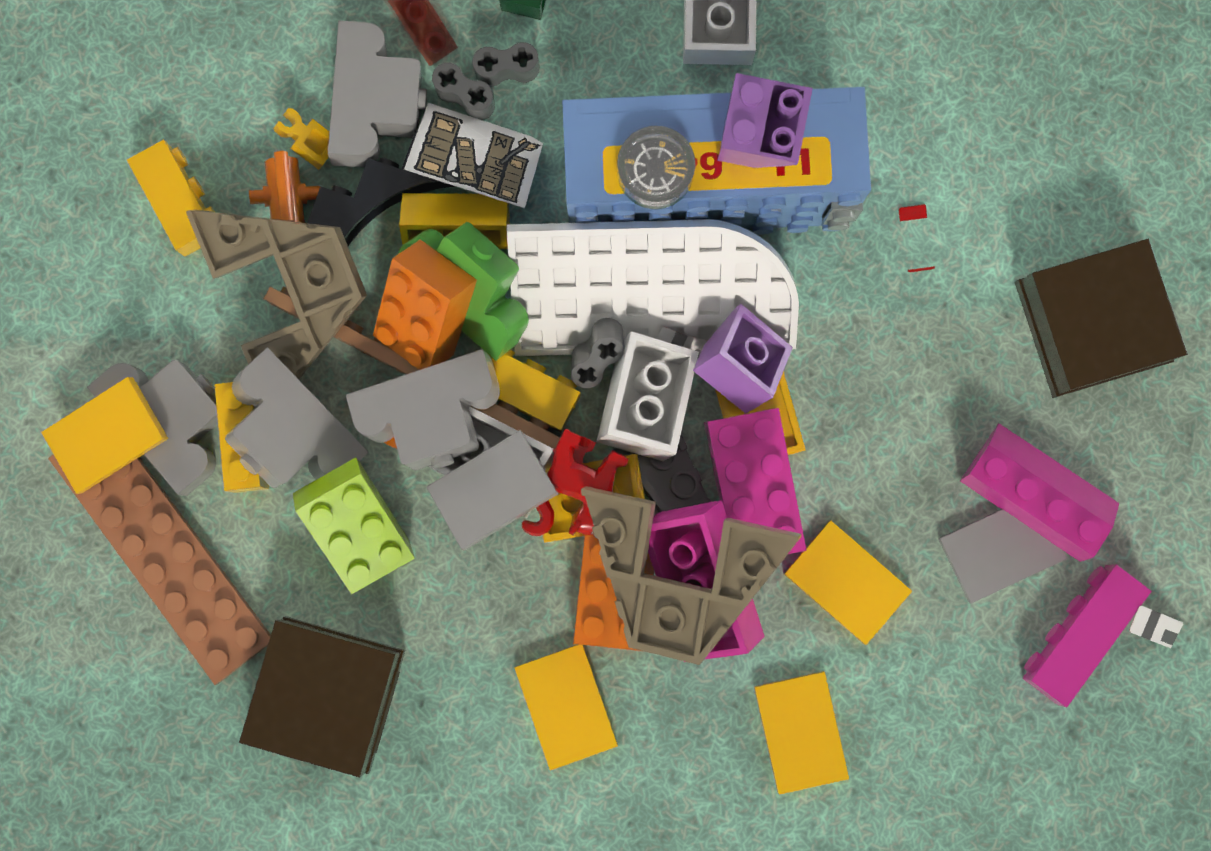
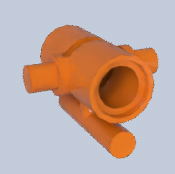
M276 151L273 158L265 161L267 186H263L262 190H249L250 204L264 203L265 207L270 209L271 219L305 223L303 204H307V200H316L320 186H306L305 183H301L298 159L288 156L287 151Z

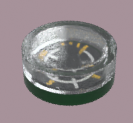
M648 126L635 131L625 140L618 154L617 176L622 191L632 202L649 209L667 208L679 202L691 187L695 171V156L691 145L679 132L664 126Z

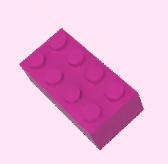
M779 408L704 422L719 500L723 502L727 518L800 533L801 538L788 554L807 551Z
M722 500L663 511L653 517L648 553L656 576L709 589L713 588L723 523L727 518ZM753 599L705 659L748 654L765 637Z

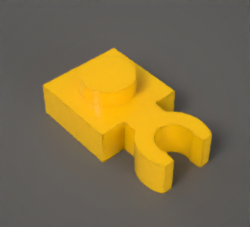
M288 108L283 116L291 122L292 127H287L278 121L273 129L279 136L284 138L291 137L295 140L290 149L319 170L329 157L330 131L313 118L305 125L299 113L292 108Z

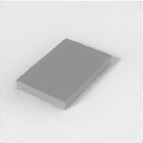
M521 430L426 486L463 551L558 495L557 490Z
M1004 509L938 538L969 603H974L1068 559L1062 549Z

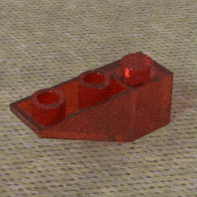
M384 0L429 66L458 48L429 0Z

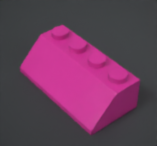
M999 423L960 480V482L1000 509H1004L1079 562L1095 557L1114 526L1119 502Z

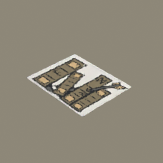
M428 103L404 170L525 208L543 143L529 135Z

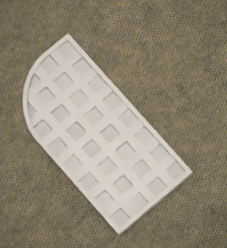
M711 219L507 225L508 256L519 266V271L511 284V299L520 302L526 309L529 317L528 326L517 345H515V356L572 355L573 349L578 344L584 343L590 338L594 323L603 318L615 319L622 325L623 339L631 331L657 339L661 328L665 326L679 333L708 341L739 304L746 307L793 347L792 349H796L799 300L793 276L783 258L769 243L743 227Z

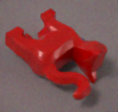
M565 429L555 448L553 463L547 475L558 493L582 501V505L573 514L569 534L574 535L576 532L588 536L594 535L592 530L594 524L586 498L581 494V489L587 486L613 492L616 471L618 468L626 467L629 458L612 450L604 458L597 470L583 464V457L585 453L593 450L596 442ZM549 500L536 507L540 514L538 522L522 521L521 527L525 533L531 536H541L552 528L555 512Z

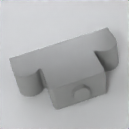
M338 21L328 155L332 166L365 167L368 158L377 161L380 155L377 135L413 138L415 130L418 131L420 110L426 109L427 89L421 88L422 74L420 61L413 58L386 57L387 48L384 33L380 27L372 23Z
M268 347L234 378L232 383L234 396L243 404L254 405V409L226 435L225 440L241 456L240 463L253 475L258 473L270 487L277 488L288 482L307 462H309V472L317 480L355 457L360 461L368 453Z
M481 349L347 394L346 398L353 424L359 433L378 443L387 442L394 437L401 463L412 470H420L432 466V468L446 467L454 463L453 458L478 450L479 444L469 407L487 409L493 406L499 398L500 386L492 358Z
M172 360L150 380H148L147 375L141 369L132 365L118 363L111 366L87 388L97 397L126 377H133L169 438L144 455L178 495L188 496L211 476L216 467V458L213 452L207 447L196 444L197 441L218 424L216 398L211 394L215 391V387L203 374L197 377L186 364L177 360Z

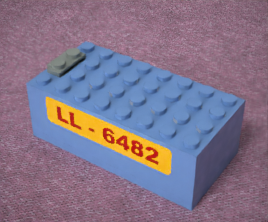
M865 87L812 89L798 164L752 168L718 161L731 93L562 100L566 200L569 223L711 219L732 223L745 229H752V232L758 235L770 234L773 232V228L787 227V232L789 233L808 231V226H822L823 231L829 232L848 229L849 222L856 221L863 211V202L871 191ZM662 131L676 136L688 147L694 161V176L689 191L679 202L667 208L649 209L635 204L624 194L618 181L617 165L623 148L631 139L645 132Z

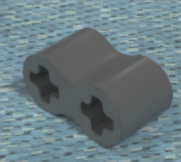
M526 42L514 44L505 50L483 47L475 52L472 60L477 80L487 83L490 87L497 86L508 79L522 83L533 81L540 69L537 50L533 45ZM527 58V67H520V59ZM488 62L493 63L492 71L490 72L485 70L486 63Z
M450 62L442 63L434 69L432 82L438 97L442 101L457 103L465 109L468 116L480 120H485L493 114L495 100L493 92L487 83L468 79L456 64ZM453 78L455 79V85L448 84L446 87H444V80L450 82ZM482 96H484V104L482 102H477L475 105H473V98L479 100Z
M612 318L598 320L592 327L590 338L573 349L571 356V378L577 386L581 388L596 387L603 379L605 368L617 362L623 356V328L617 320Z

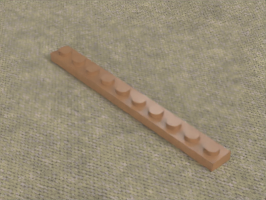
M283 286L281 291L269 287L263 299L299 319L287 288ZM347 320L334 336V338L405 375L419 370L388 346L382 344L377 338L374 337L372 340L362 335L361 333L364 328L350 320ZM502 400L499 401L498 405L494 404L487 409L474 408L517 431L521 430L523 434L554 450L561 438L548 432L549 424L532 416L529 421L517 416L516 414L519 409Z

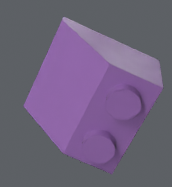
M739 304L703 346L693 371L744 413H748L774 397L793 347L746 307Z

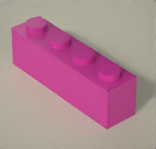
M1117 564L1105 565L1104 568L1099 566L1091 573L1087 580L1090 587L1083 596L1079 594L1073 598L1066 609L1069 613L1068 617L1062 625L1057 623L1050 629L1045 637V640L1048 642L1041 653L1035 652L1024 666L1027 673L1022 679L1059 706L1066 708L1069 706L1136 614L1139 606L1144 603L1152 592Z

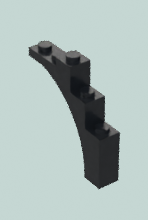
M415 130L402 169H399V164L386 158H380L379 161L368 158L354 197H352L353 193L339 186L333 185L331 190L320 186L307 223L340 227L349 247L360 231L375 217L402 201V193H423L439 188L457 186L404 170L418 132Z

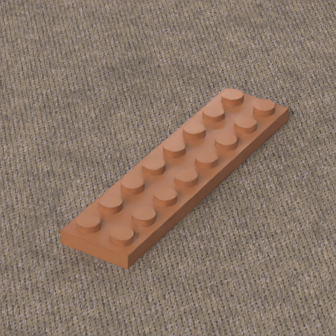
M54 454L48 458L214 685L219 684L268 646L271 634L140 458H137L80 494L75 493Z

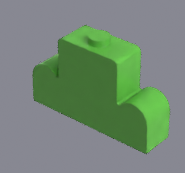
M469 222L464 223L445 237L435 229H426L403 244L398 254L418 240H422L477 279L462 331L486 353L497 361L517 345L528 326L529 317L526 309L520 302L505 297L519 271V266Z

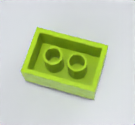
M357 457L293 493L296 513L351 595L415 559L409 539Z

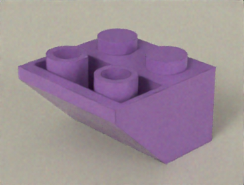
M736 73L718 161L752 168L797 165L813 88Z

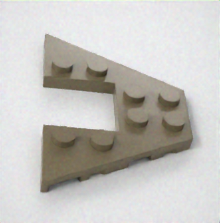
M203 210L186 211L213 279L220 278L265 258L274 256L300 322L241 345V348L249 364L268 347L300 379L367 296L341 228Z
M587 486L581 489V494L586 498L594 524L592 527L594 536L599 540L601 547L599 553L606 576L611 579L617 599L615 605L618 615L624 622V634L628 647L700 665L801 538L800 533L726 518L723 523L713 588L709 589L644 573L655 511V501Z

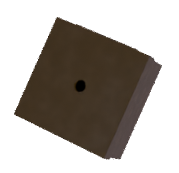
M1149 238L1036 271L1014 282L1052 398L1170 364L1175 359L1188 355Z
M287 616L281 620H275L239 743L359 778L365 773L369 774L381 740L406 650Z

